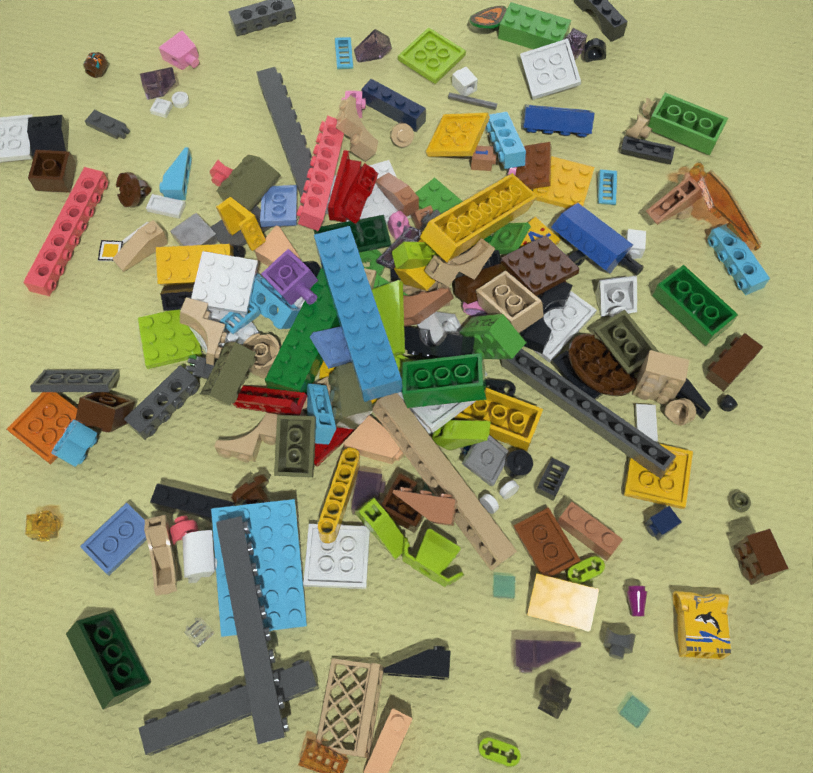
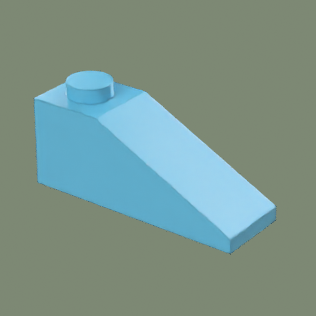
M189 147L183 149L163 175V181L160 182L159 189L164 197L186 200L192 163Z
M308 384L307 416H316L315 443L329 444L335 433L336 425L327 385Z

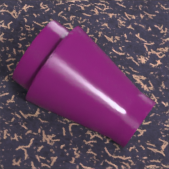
M628 586L626 593L632 616H645L648 592L645 591V586Z

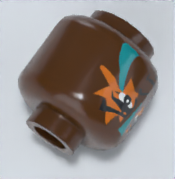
M91 52L85 59L83 67L89 76L93 78L102 77L108 67V62L102 53Z

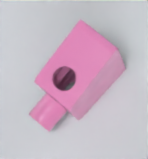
M180 31L159 47L162 59L181 70H184L189 65L195 68L199 64L197 48L183 31Z

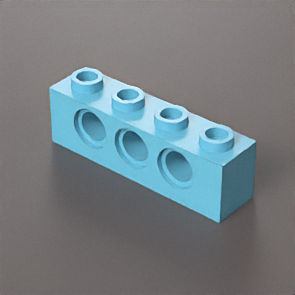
M508 112L490 114V119L486 125V132H489L490 141L494 143V150L498 152L499 162H502L505 169L525 166L526 150Z
M729 222L712 229L707 238L708 243L715 250L719 260L723 262L729 275L734 278L738 288L743 291L745 296L764 288L770 278L732 223Z
M256 272L250 300L260 308L261 315L269 318L276 328L291 329L300 309L295 304L290 305Z

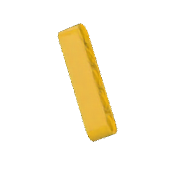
M349 447L342 452L318 522L319 538L324 543H332L336 540L360 468V454L355 448ZM337 493H343L342 496H336ZM333 510L338 511L336 514H330ZM325 529H332L329 533L323 532Z

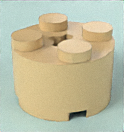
M254 334L243 344L244 347L256 352L254 356L255 362L248 369L252 374L260 378H266L280 350V346L276 338L270 334Z

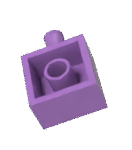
M289 249L261 273L266 281L290 305L295 303L300 297L309 305L317 300L316 294L310 288L318 279Z

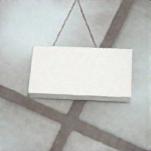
M152 194L146 210L147 212L180 219L186 203L185 201Z
M636 404V428L658 442L656 405Z

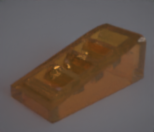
M307 738L299 757L298 766L319 773H344L349 758L315 740ZM326 759H330L328 765L325 764ZM335 761L339 763L337 769L333 768Z

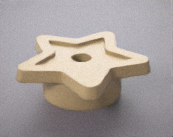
M646 98L642 111L650 120L656 109L657 102Z

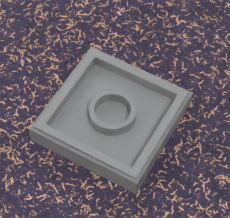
M489 435L487 441L473 444L470 447L462 464L489 486H494L511 452Z

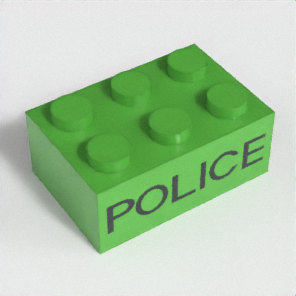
M504 314L472 317L459 332L462 336L475 338L474 354L482 353L483 360L513 359L526 344L525 340Z

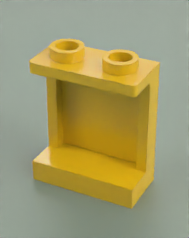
M229 197L216 206L228 233L233 236L241 230L250 250L254 251L266 242L255 215L233 198Z

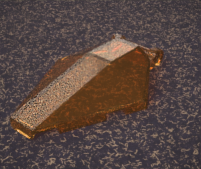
M701 162L695 163L689 173L702 188V195L708 210L718 219L723 216L729 222L726 226L745 243L748 240L755 245L754 250H758L762 243L730 188L712 169L706 173Z

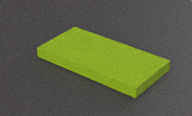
M397 280L372 289L394 356L405 354L403 282Z

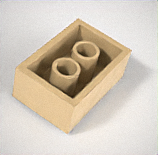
M504 271L476 290L479 306L489 315L504 314L518 333L544 316L542 301L507 271Z
M650 350L637 374V384L633 395L644 400H654L663 405L672 402L686 381L690 360Z

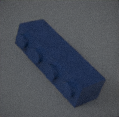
M370 79L361 89L363 98H366L367 106L398 123L408 124L414 132H417L426 122L425 107L379 82Z

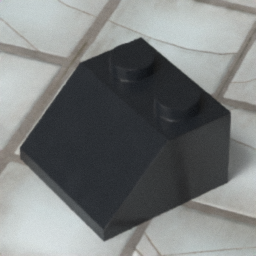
M63 115L28 117L27 133L33 157L35 150L68 151L69 127Z

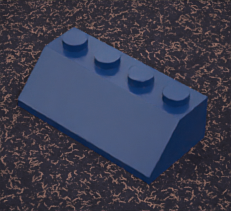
M525 104L523 127L527 128L528 132H537V129L543 130V133L553 134L554 131H560L562 135H570V132L577 133V136L587 137V134H592L595 113L592 110Z
M579 203L563 212L551 227L609 274L633 246L631 242Z

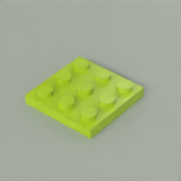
M428 27L398 55V61L436 84L466 56V50Z
M181 310L165 311L138 318L147 369L188 360V356L194 354L197 357L203 356L201 345L190 327L180 323Z

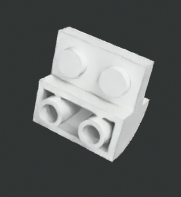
M212 530L196 531L182 537L184 578H188V583H197L201 577H210L217 569V559L213 554L214 538L212 537Z

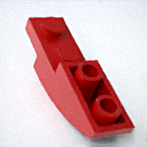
M366 163L363 164L341 205L343 208L341 214L354 224L359 221L366 200L371 195L379 174Z

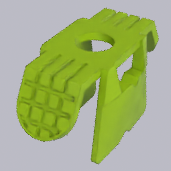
M427 529L417 555L414 558L408 554V538H403L402 561L410 565L414 570H417L443 587L456 582L464 576L463 572L449 579L441 575L460 552L461 548L432 529Z

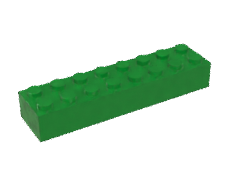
M322 268L317 276L318 281L310 289L316 294L317 300L311 305L304 301L265 378L268 389L302 392L307 395V385L313 384L324 361L310 336L313 332L340 327Z

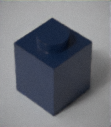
M668 506L649 518L645 524L649 534L659 540L675 530L682 522L672 508Z

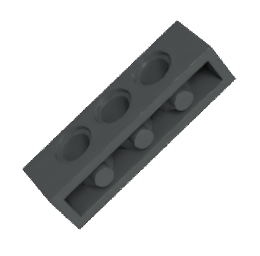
M265 0L228 11L236 36L296 19L295 6L292 0Z
M181 365L178 366L124 418L125 422L139 436L146 440L155 434L157 428L162 423L170 419L171 414L176 409H180L185 401L198 391L200 385L197 379ZM177 388H181L180 391L174 392ZM168 401L164 406H160L163 402ZM149 415H153L151 419L146 420Z

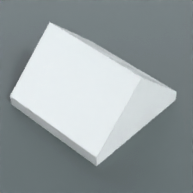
M637 276L599 280L595 296L601 317L610 316L609 312L617 307H626L629 313L637 312Z

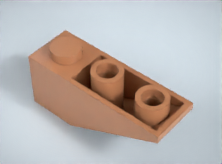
M439 288L432 292H420L418 295L403 296L404 326L420 324L454 299L453 294L448 288Z
M400 487L399 491L393 490L396 496L432 523L454 526L457 501L452 499L453 495L440 494V497L432 496V492L420 490V494L411 493L412 489Z

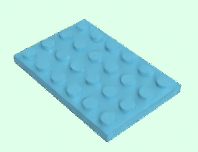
M295 499L212 508L221 637L237 635L216 522L242 516L244 522L248 521L250 527V534H247L248 542L253 544L254 554L251 555L252 563L257 564L259 573L258 576H255L256 583L261 584L263 597H259L261 606L265 605L267 618L264 619L265 628L269 627L270 631L307 626Z

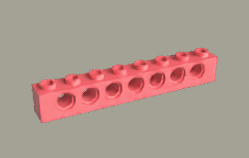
M328 115L325 122H321L319 128L321 133H318L316 139L318 144L315 145L313 150L315 156H312L310 162L312 168H309L306 177L309 180H306L303 188L306 193L303 192L300 203H303V205H300L297 211V216H299L298 224L319 231L324 219L344 133L336 128L337 119Z
M87 167L83 168L23 282L30 292L50 297L52 291L55 290L60 276L64 273L67 262L72 257L75 246L79 244V239L86 230L89 219L94 214L96 205L100 202L104 190L108 187V180L103 171Z

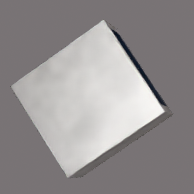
M197 213L170 231L174 240L180 246L213 245L219 243L216 233Z

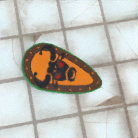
M505 6L489 7L473 14L469 21L473 26L495 30L496 27L500 26L507 9Z

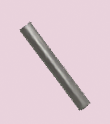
M450 92L448 95L450 100L494 110L497 108V103Z

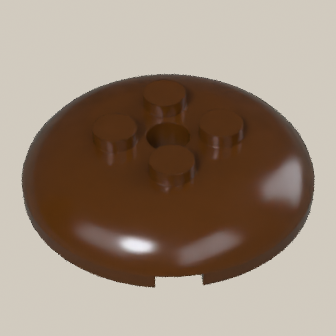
M582 334L573 339L568 351L569 360L574 372L588 387L601 394L616 397L627 395L636 387L637 378H635L634 373L627 374L603 342L595 338V335Z

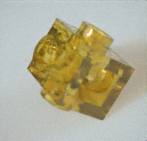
M43 510L39 511L38 514L26 516V536L40 542L50 541V538H58L61 522L51 511Z

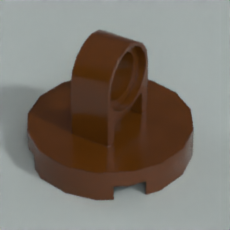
M133 172L120 173L117 177L116 187H119L120 194H117L124 207L137 206L140 198L148 196L151 192V187L147 181L138 180Z
M265 474L253 478V482L249 484L246 482L232 493L231 499L233 502L240 504L245 501L247 504H256L258 499H261L263 503L270 502L263 490L269 483Z

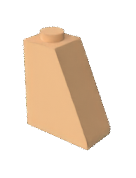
M277 225L265 238L266 242L255 249L257 260L268 267L287 249L300 259L281 228Z
M370 415L343 442L344 450L349 447L355 448L359 451L360 456L393 464L396 460L400 461L405 455L385 427Z

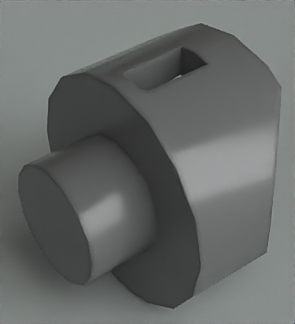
M608 627L603 645L610 649V657L622 660L624 653L630 654L633 652L636 636L633 633L618 635L613 633Z

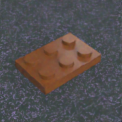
M551 142L524 146L526 150L525 166L517 167L515 176L529 189L551 186Z
M549 507L513 525L515 533L539 574L553 577L581 561Z

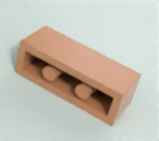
M573 502L569 504L558 520L561 528L606 561H608L623 540Z

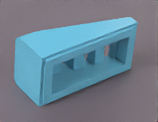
M351 37L335 38L337 69H353ZM340 62H349L350 64H340Z
M600 170L597 177L598 204L616 205L617 171ZM603 179H611V182L603 181ZM603 196L611 197V200L603 199Z
M250 300L248 310L251 312L247 313V315L244 314V318L240 313L229 312L219 322L225 324V328L231 334H235L261 314L260 308ZM235 316L240 320L239 323L234 319ZM228 321H231V322H233V323L235 324V326L232 327V326H231L229 323H227V322H228Z

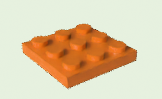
M42 392L6 430L51 465L57 459V456L51 452L63 436L68 425L73 419H76L77 408L56 392Z

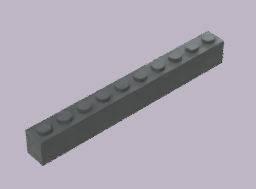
M276 67L257 71L262 94L301 197L303 192L306 193L303 188L306 180H309V178H306L308 170L312 168L310 166V158H312L310 148L305 146L307 145L305 135L300 133L302 128L300 122H296L297 115L295 109H291L293 107L291 99L286 96L288 92L286 86L282 85L283 78L281 73H277Z
M522 348L513 359H502V367L660 479L672 466L676 455Z
M242 516L218 521L216 526L257 743L262 744L287 737L286 732L290 731L287 717L283 718L282 708H285L283 695L278 694L277 686L280 685L278 671L274 672L272 664L276 662L273 649H269L268 641L272 639L269 627L265 628L264 619L267 618L265 605L261 606L259 597H263L261 584L256 583L255 576L259 575L257 564L252 563L251 555L254 554L252 542H248L247 534H250V527L248 521L244 522Z

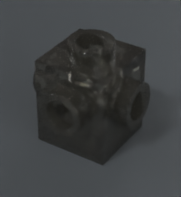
M551 677L548 685L543 683L538 696L541 697L538 709L558 719L563 709L567 711L572 698L569 697L571 687Z

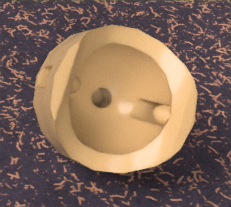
M637 114V123L626 131V135L637 139L641 137L647 139L652 131V128L648 127L649 120Z
M398 123L390 131L391 140L400 147L408 146L414 139L413 129L406 123Z
M680 398L668 403L665 414L673 423L683 426L695 419L696 408L690 400Z

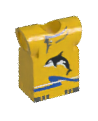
M673 591V604L678 614L679 657L723 660L731 654L728 616L726 614L729 603L728 594L710 593L709 595L702 596L693 592Z

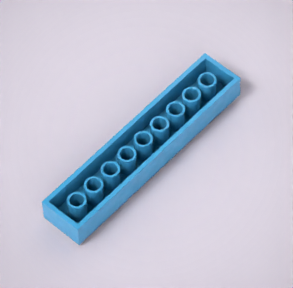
M350 226L315 234L314 239L317 253L364 402L402 392V379Z

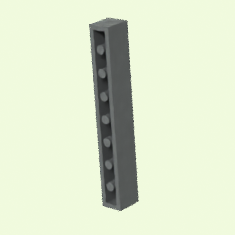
M302 659L292 663V667L286 670L283 667L274 670V672L278 671L280 685L277 686L278 694L283 695L284 702L319 689L309 661L305 662ZM235 685L229 688L230 692L221 694V692L212 694L208 697L209 700L205 702L195 701L188 704V708L179 711V709L167 712L166 717L158 720L156 717L145 721V725L139 727L145 755L152 756L252 716L247 685Z

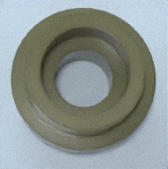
M737 492L731 496L730 505L737 512H745L750 508L751 500L747 494ZM737 500H740L743 505L740 506L737 503Z

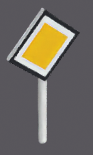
M136 231L122 241L101 240L98 261L114 262L113 257Z

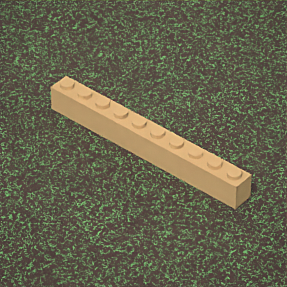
M398 393L378 399L372 408L373 413L434 495L440 497V494L453 495L452 499H456L457 507L454 522L491 571L512 557L517 552L512 543L463 481V478L457 473L451 462L429 436L416 416L407 408L404 400Z

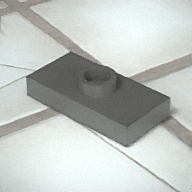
M437 209L431 215L428 213L422 219L423 225L419 231L422 233L428 222L441 215V213Z

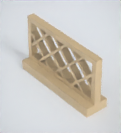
M332 658L315 745L316 750L370 758L384 667L381 664H368ZM337 664L345 665L349 671L341 679H338L335 674ZM360 668L368 669L367 678L359 682L354 673ZM352 676L357 686L347 692L342 682ZM339 685L345 695L335 702L331 697V693ZM360 688L364 694L363 700L355 705L350 695ZM348 698L353 708L343 715L337 705ZM335 708L341 718L330 725L327 720V714ZM356 711L360 717L359 723L351 728L346 718ZM343 721L349 731L339 738L333 728ZM331 731L336 741L329 747L323 746V736ZM351 734L356 740L354 751L346 750L342 744V741ZM339 744L342 749L334 747Z

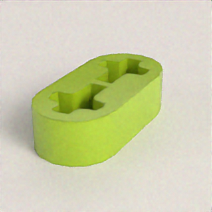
M593 556L573 565L567 572V580L583 584L598 577L605 569L604 561L599 557ZM592 562L599 565L598 571L595 569L588 571L587 568L592 565ZM574 570L576 573H579L581 571L584 572V574H582L579 577L580 580H578L577 578H572Z
M488 737L484 738L478 746L479 754L483 758L495 763L512 767L520 761V751L511 744ZM491 742L492 748L497 749L498 753L490 752L489 755H486V751L482 746ZM510 749L513 750L516 760H511L510 763L507 762V757L500 755L501 751L509 752Z

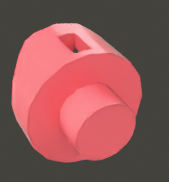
M217 160L210 170L211 181L215 185L220 186L234 169L228 168L220 160Z
M188 516L176 518L174 520L175 525L169 529L173 545L177 541L182 540L184 535L199 531L197 522L189 520Z

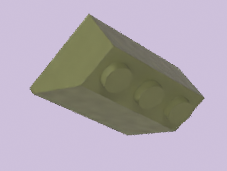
M247 155L216 191L223 201L231 197L248 211H251L281 175L260 157Z
M626 310L618 313L593 330L627 374L639 372L650 350L659 352Z
M237 342L225 343L221 356L217 359L200 394L230 406L238 397L237 391L240 385L242 386L247 379L245 374L248 368L253 366L256 352Z
M351 362L337 366L330 373L328 383L331 387L330 401L332 402V412L336 427L357 429L372 413L371 400L364 402Z
M277 415L274 476L314 477L316 416Z

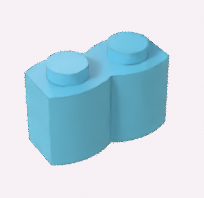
M73 419L51 453L76 467L84 461L86 450L96 443L97 432Z

